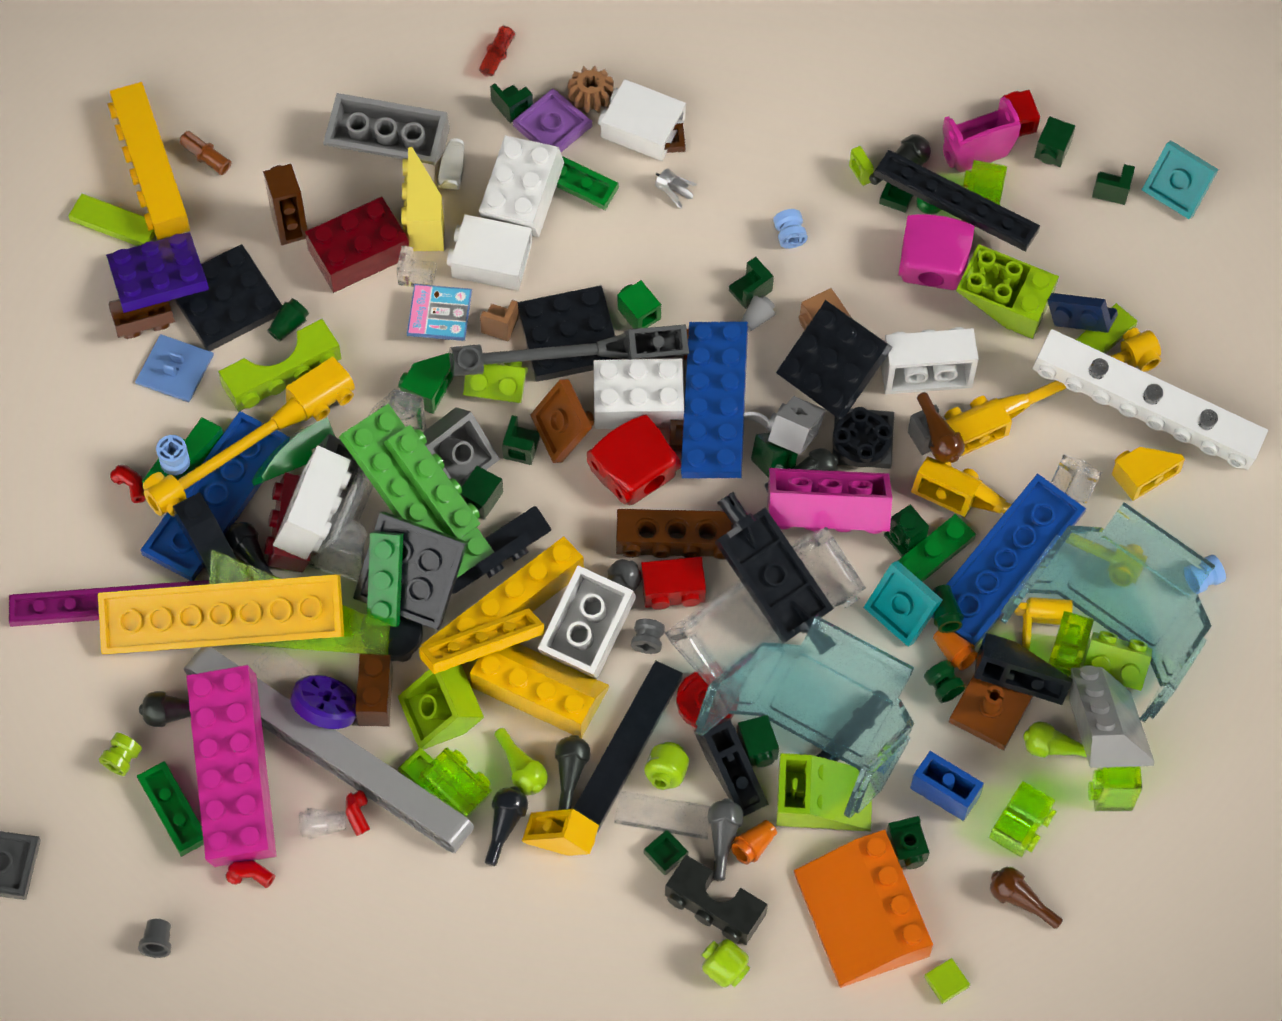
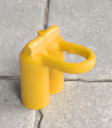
M1029 597L1026 602H1021L1018 606H1015L1014 613L1017 616H1023L1022 646L1028 650L1030 649L1032 623L1068 625L1072 618V600Z

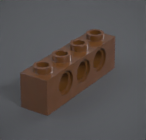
M617 509L616 555H623L629 558H635L640 555H653L656 558L704 556L725 560V557L714 541L732 530L731 526L733 524L724 511ZM644 532H649L653 534V536L650 538H644L640 534ZM673 533H680L683 535V537L676 539L671 537L670 535ZM711 534L714 537L712 539H704L701 535Z

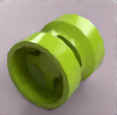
M116 732L110 741L112 747L109 750H105L98 760L104 767L115 774L125 776L130 769L131 759L138 757L142 747L130 737Z

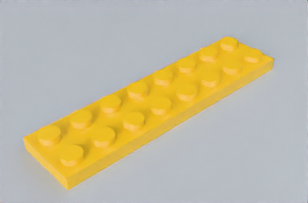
M338 574L98 593L101 654L104 655L344 637L341 578Z

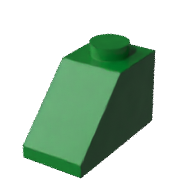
M449 352L413 363L409 372L402 374L398 388H400L401 400L434 414L454 378L450 368Z

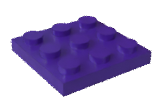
M190 232L175 234L169 238L149 241L140 246L120 249L114 253L106 254L123 313L209 290Z

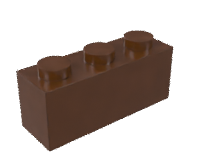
M292 164L278 165L263 171L271 216L281 246L306 239L305 231L308 229L303 200Z

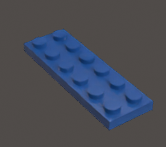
M748 321L689 322V354H687L681 461L682 478H742Z
M239 411L204 462L264 423ZM278 430L274 431L185 489L186 497L189 498L200 492L225 536L229 526L235 523L262 484L253 486L251 480L268 456L289 436ZM167 512L141 548V554L185 579L194 581L203 569V565L178 525L175 516H171Z
M1037 473L946 584L951 586L952 593L964 616L962 627L954 632L976 648L985 634L989 632L1084 515L1086 508Z

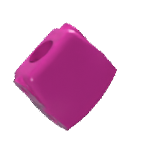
M1002 97L1000 98L997 111L957 125L949 116L944 118L942 129L944 138L943 152L949 167L956 168L958 172H965L1008 156L1019 137L1021 128L1019 116L1010 100Z
M908 215L898 276H901L902 280L906 283L956 290L968 266L975 226L961 220L938 215Z

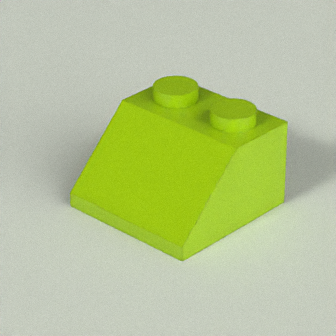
M462 665L433 674L429 669L397 696L416 743L423 750L467 733L484 718Z

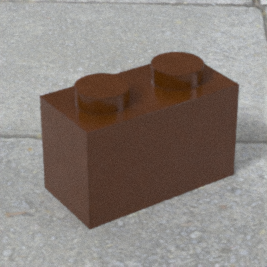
M360 654L356 698L358 726L389 727L393 679L391 655Z

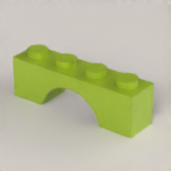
M323 319L296 331L297 344L295 350L285 361L279 364L261 366L243 358L218 371L221 385L238 412L245 408L249 409L256 406L261 400L270 395L280 394L287 385L332 356L337 361L342 359L339 343Z

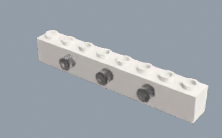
M1053 329L1050 330L1032 368L1045 379H1054L1061 382L1073 392H1082L1092 397L1099 404H1108L1118 409L1124 416L1140 419L1146 422L1150 428L1170 433L1176 440L1183 443H1191L1199 447L1205 454L1217 455L1227 460L1231 466L1236 468H1244L1246 470L1250 468L1256 460L1268 432L1266 428Z

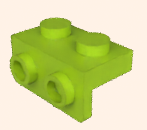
M522 362L484 365L483 374L465 375L463 395L522 403L528 367H522Z
M1109 631L1093 632L1083 666L1103 667L1123 686L1142 691L1153 649L1140 640L1131 639L1128 642L1118 639L1116 634Z

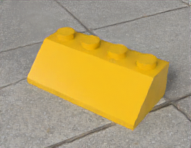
M519 643L478 658L470 672L471 688L572 735H578L581 739L609 689L608 684Z

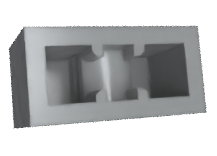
M793 396L787 404L782 403L778 413H773L767 426V429L771 430L768 441L801 455L817 436L826 409Z

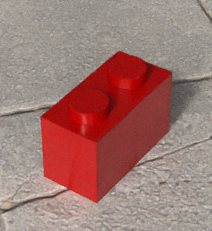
M702 557L641 562L645 608L652 607L656 610H662L672 605L693 607L705 602L706 584Z

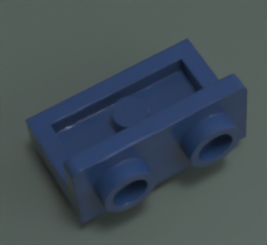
M1051 293L1047 300L1054 326L1108 333L1118 315L1116 308L1107 307L1106 299Z

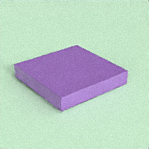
M552 88L514 119L513 127L530 141L557 146L560 152H562L592 127V120Z

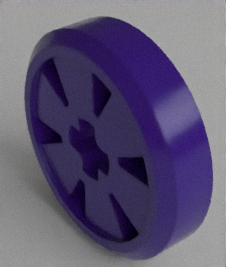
M310 675L302 677L295 683L290 696V702L295 712L307 722L321 728L342 729L350 726L356 718L357 696L341 681L328 676Z

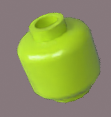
M674 742L658 744L653 747L644 768L645 776L658 789L676 788L684 780L689 766V757L684 749Z
M724 939L719 944L713 940L701 955L705 958L702 965L703 972L721 987L737 986L751 968L747 965L749 961L747 953L729 939Z

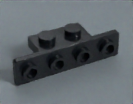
M536 506L485 538L494 553L458 577L452 594H456L485 574L491 578L504 569L503 562L509 558H512L514 562L529 553L526 547L551 531V527Z

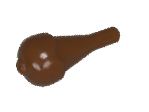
M920 393L917 396V400L926 416L932 443L930 450L936 460L943 463L958 461L965 450V443L960 432H955L936 411L928 393Z
M1008 866L1000 871L993 872L991 875L990 891L1001 903L1008 902L1031 912L1054 929L1061 925L1063 922L1062 918L1042 903L1025 882L1024 874Z

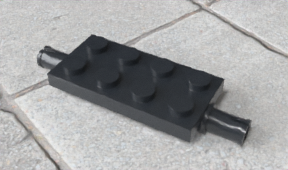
M734 492L718 501L717 504L720 505L733 525L731 526L732 530L714 542L782 643L787 642L802 632L808 635L820 656L837 645L836 642L833 641L821 623L823 621L822 617L834 608L766 507L753 516L751 513L748 515Z

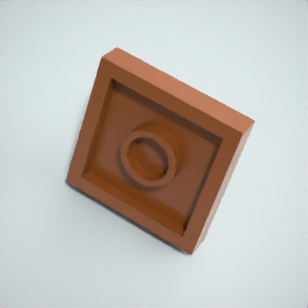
M560 379L530 414L553 463L563 462L592 429L594 424L592 412L584 411L569 379Z
M973 675L951 714L949 723L1004 751L1033 696L975 679Z

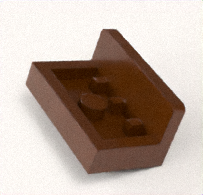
M120 299L108 303L118 338L123 336L125 339L135 338L142 334L141 331L153 329V331L164 330L170 327V323L175 322L169 301L123 313Z

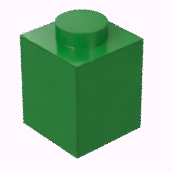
M642 280L634 285L629 284L617 294V309L633 329L648 328L661 320L662 304Z

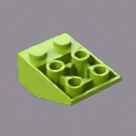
M978 244L956 292L1005 328L1033 339L1049 306L1047 300L1051 293L1055 292L1059 276Z
M780 753L776 826L871 832L873 771L814 755Z

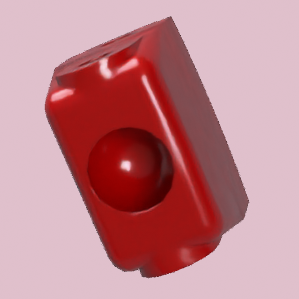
M644 414L615 428L603 437L593 449L587 451V463L590 466V470L624 505L636 504L672 480L676 475V471L681 468V461L675 451L667 443L653 421Z

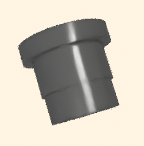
M163 919L148 920L144 937L139 941V952L153 958H163L170 955L172 947L169 942L171 924Z

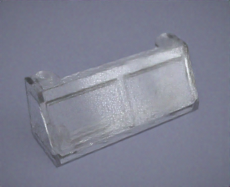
M394 389L377 403L368 414L370 416L389 403L405 427L411 425L414 430L419 429L422 432L427 429L423 397ZM354 459L347 469L352 474L345 490L343 489L340 495L342 498L340 505L330 520L332 525L326 539L322 541L318 552L312 550L308 566L358 581L365 560L363 545L366 540V530L359 523L373 485Z
M827 527L804 534L791 543V546L833 608L841 604L844 608H847L860 599L858 594L866 589V587ZM740 580L664 632L671 644L714 691L725 689L726 692H730L742 683L740 678L746 670L784 644Z

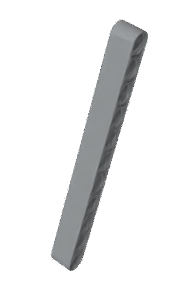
M201 647L184 667V671L187 675L239 666L213 648ZM257 678L262 727L356 790H363L368 798L452 853L457 852L475 828L468 818L335 729L321 728L307 722L295 712L290 699Z

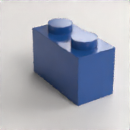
M929 751L914 773L910 789L964 821L980 798L984 783L934 752Z

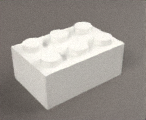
M505 136L479 209L481 217L531 227L532 236L539 238L564 165L559 147Z
M956 327L944 331L928 329L918 333L895 332L891 335H885V342L893 347L881 364L885 395L973 387L979 360L974 328L964 329Z
M682 359L594 360L595 429H615L643 414L647 415L658 428H670V420H684Z
M317 445L302 471L273 546L307 560L312 550L318 552L322 541L326 539L332 523H330L333 514L335 515L342 500L340 497L342 490H345L352 473L347 471L351 462L350 459Z
M577 566L538 650L549 658L598 679L636 599L634 591L581 566Z

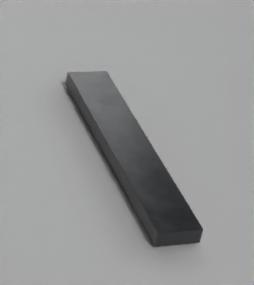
M890 150L887 151L875 169L874 176L1025 252L1039 232L1040 225Z
M655 660L573 808L598 824L597 832H599L683 678L682 672Z

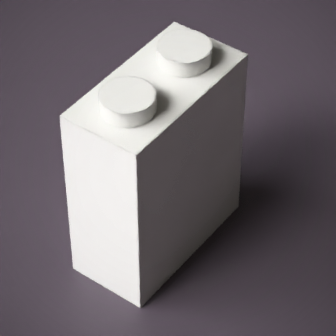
M624 79L620 88L614 89L610 98L609 108L607 110L603 109L600 114L598 125L601 126V138L663 161L667 153L665 143H671L678 131L673 130L676 123H683L685 120L686 103Z
M464 215L462 225L457 224L455 229V248H450L447 257V265L451 266L452 278L519 291L532 246V228Z

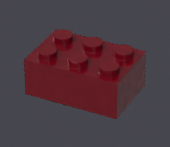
M382 196L305 231L308 251L333 293L410 258L409 239Z

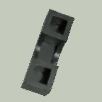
M685 855L665 885V896L668 897V902L680 910L686 908L691 911L700 923L706 926L714 925L722 930L723 936L732 942L738 943L740 941L747 945L766 916L768 904L741 887L736 895L727 902H717L711 899L706 890L712 883L713 871Z

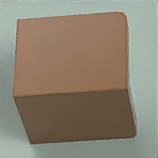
M511 300L508 309L491 303L488 312L482 311L480 315L481 333L509 341L519 318L518 301Z

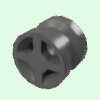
M644 618L636 620L634 626L636 636L632 638V648L646 654L659 653L662 649L660 637L665 632L664 624L653 619Z

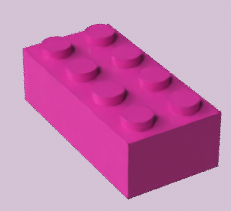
M769 468L767 508L780 529L804 527L810 531H818L822 528L835 529L839 532L865 530L872 534L890 531L893 498L890 475L888 473Z

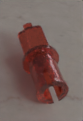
M500 26L493 42L486 47L487 53L479 67V71L483 73V76L492 77L501 61L507 57V49L515 37V32L511 28Z

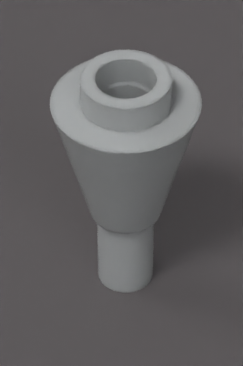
M754 295L741 322L748 321V332L775 316L776 314L773 310L775 305L764 295L761 297Z

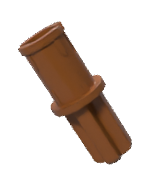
M186 131L181 135L180 145L194 154L198 162L206 163L219 175H224L229 170L232 161L216 151L212 143L204 142L191 131Z

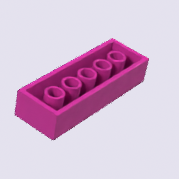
M248 665L187 675L205 860L212 866L219 867L230 865L237 861H254L277 857L256 673Z

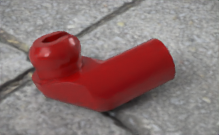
M118 465L111 471L110 478L113 483L117 482L118 485L125 483L129 486L133 503H142L146 500L142 482L143 478L139 473L127 465Z
M358 790L353 794L350 792L346 796L345 813L356 836L370 830L360 809L368 803L363 790Z
M252 860L233 862L228 866L229 871L225 875L226 880L233 885L241 883L243 878H252L265 888H268L275 879V874Z

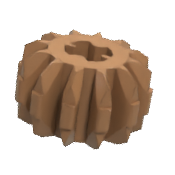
M595 65L592 70H587L583 66L581 73L574 71L572 79L567 84L568 98L570 102L574 103L576 108L581 109L584 107L587 114L590 109H595L599 113L601 106L609 107L610 98L614 91V81L612 77L608 76L606 69L598 72Z

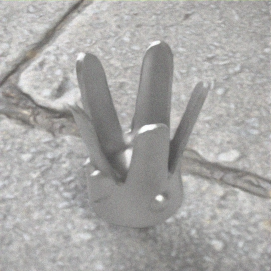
M665 169L661 174L656 173L658 178L655 186L666 192L680 209L682 204L674 191L688 199L693 198V194L686 188L689 185L696 186V183L676 176L670 169Z

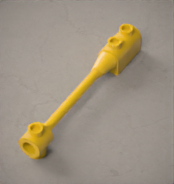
M1132 328L1123 335L1124 341L1120 344L1121 352L1111 356L1124 363L1126 362L1130 366H1138L1141 371L1147 372L1161 362V347L1152 331L1146 330L1141 333L1138 328ZM1097 365V366H1095V367H1093V368H1091V369L1094 370V369L1098 368L1099 365ZM1053 381L1026 394L1022 393L999 399L993 398L989 401L985 396H979L970 403L971 409L962 412L959 407H954L945 413L944 418L955 432H960L965 443V450L961 455L963 456L1008 436L1012 425V418L1026 410L1031 404L1067 388L1065 384Z
M332 356L286 386L287 403L265 424L178 480L171 474L165 477L161 472H156L149 476L143 484L144 496L148 504L159 516L167 512L171 516H175L173 506L187 499L185 489L276 430H281L301 421H307L312 417L316 421H320L328 416L330 413L329 406L336 401L341 406L349 403L354 396L352 391L355 389L351 376Z
M927 456L918 470L911 493L963 517H966L971 507L1004 514L1012 505L985 485L973 469L967 468L960 471L951 467V462L943 463ZM1072 531L1062 540L1110 562L1107 571L1111 581L1118 586L1125 587L1131 583L1136 584L1148 559V556L1143 554V549L1137 544H1129L1127 547L1120 544L1115 552Z

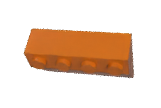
M885 829L857 838L794 870V875L840 988L930 957L933 942Z

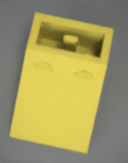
M408 147V159H403L402 161L404 176L402 200H404V207H401V223L403 231L409 239L410 251H444L445 225L442 195L413 147Z

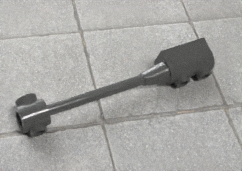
M686 324L628 329L624 334L591 344L482 353L480 344L455 346L449 349L450 368L453 377L483 374L484 365L589 355L629 360L677 357L689 354Z

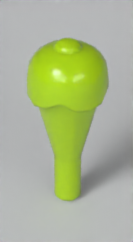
M1035 722L1024 732L1023 738L1026 749L1034 756L1042 758L1048 755H1079L1087 757L1083 743L1054 729L1047 722Z
M505 728L497 729L495 737L506 753L512 772L511 780L513 785L518 787L525 795L539 793L548 781L545 767L522 751L514 743Z

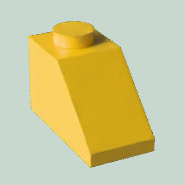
M1138 447L1131 452L1129 450L1122 452L1115 459L1111 475L1134 501L1179 474L1185 458L1182 454Z
M574 809L531 812L522 842L567 856L587 855L591 853L599 825Z

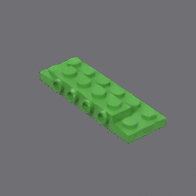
M389 403L339 436L342 443L395 516L468 542L457 578L494 553L477 528L481 524L478 520L480 514L473 504H467L460 495L462 493L460 484L453 478L449 479L442 470L444 469V462L441 457L435 453L431 454L425 446L427 439L424 433L419 429L414 430L411 425L405 427Z

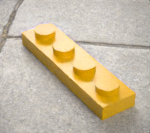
M528 608L419 647V656L432 673L436 674L543 635L544 624Z

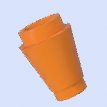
M937 630L934 634L933 640L954 668L962 671L974 663L978 654L973 644L955 632L942 633Z
M764 820L762 823L735 837L734 843L731 845L734 856L746 865L750 862H756L777 835V830L770 821Z

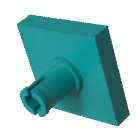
M1170 140L1166 143L1142 191L1187 219H1191L1219 169Z
M897 560L891 563L863 608L909 647L915 643L943 599Z

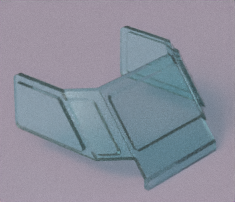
M1123 502L1105 529L1102 527L1069 525L1061 537L1056 535L1001 610L1004 616L1000 621L1006 624L1028 593L1058 594L1063 599L1072 600L1073 606L1110 632L1116 634L1121 640L1129 642L1131 639H1136L1148 644V647L1153 649L1150 664L1160 687L1139 718L1145 723L1149 717L1153 719L1172 696L1207 642L1204 637L1212 625L1196 592L1212 572L1215 565Z
M816 616L801 646L763 642L710 683L696 721V725H698L696 734L703 736L728 714L753 716L768 714L769 720L774 724L858 769L859 775L844 812V816L851 818L855 813L858 814L883 789L911 737L909 735L914 722L899 696L911 677L914 667Z

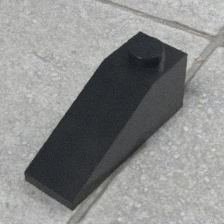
M199 492L174 505L173 510L176 521L212 582L220 584L242 582L245 580L246 576L201 493Z
M986 633L977 653L974 671L975 679L1063 705L1073 679L1017 642Z
M720 717L694 730L706 760L728 798L741 807L743 816L745 817L769 805L731 719Z

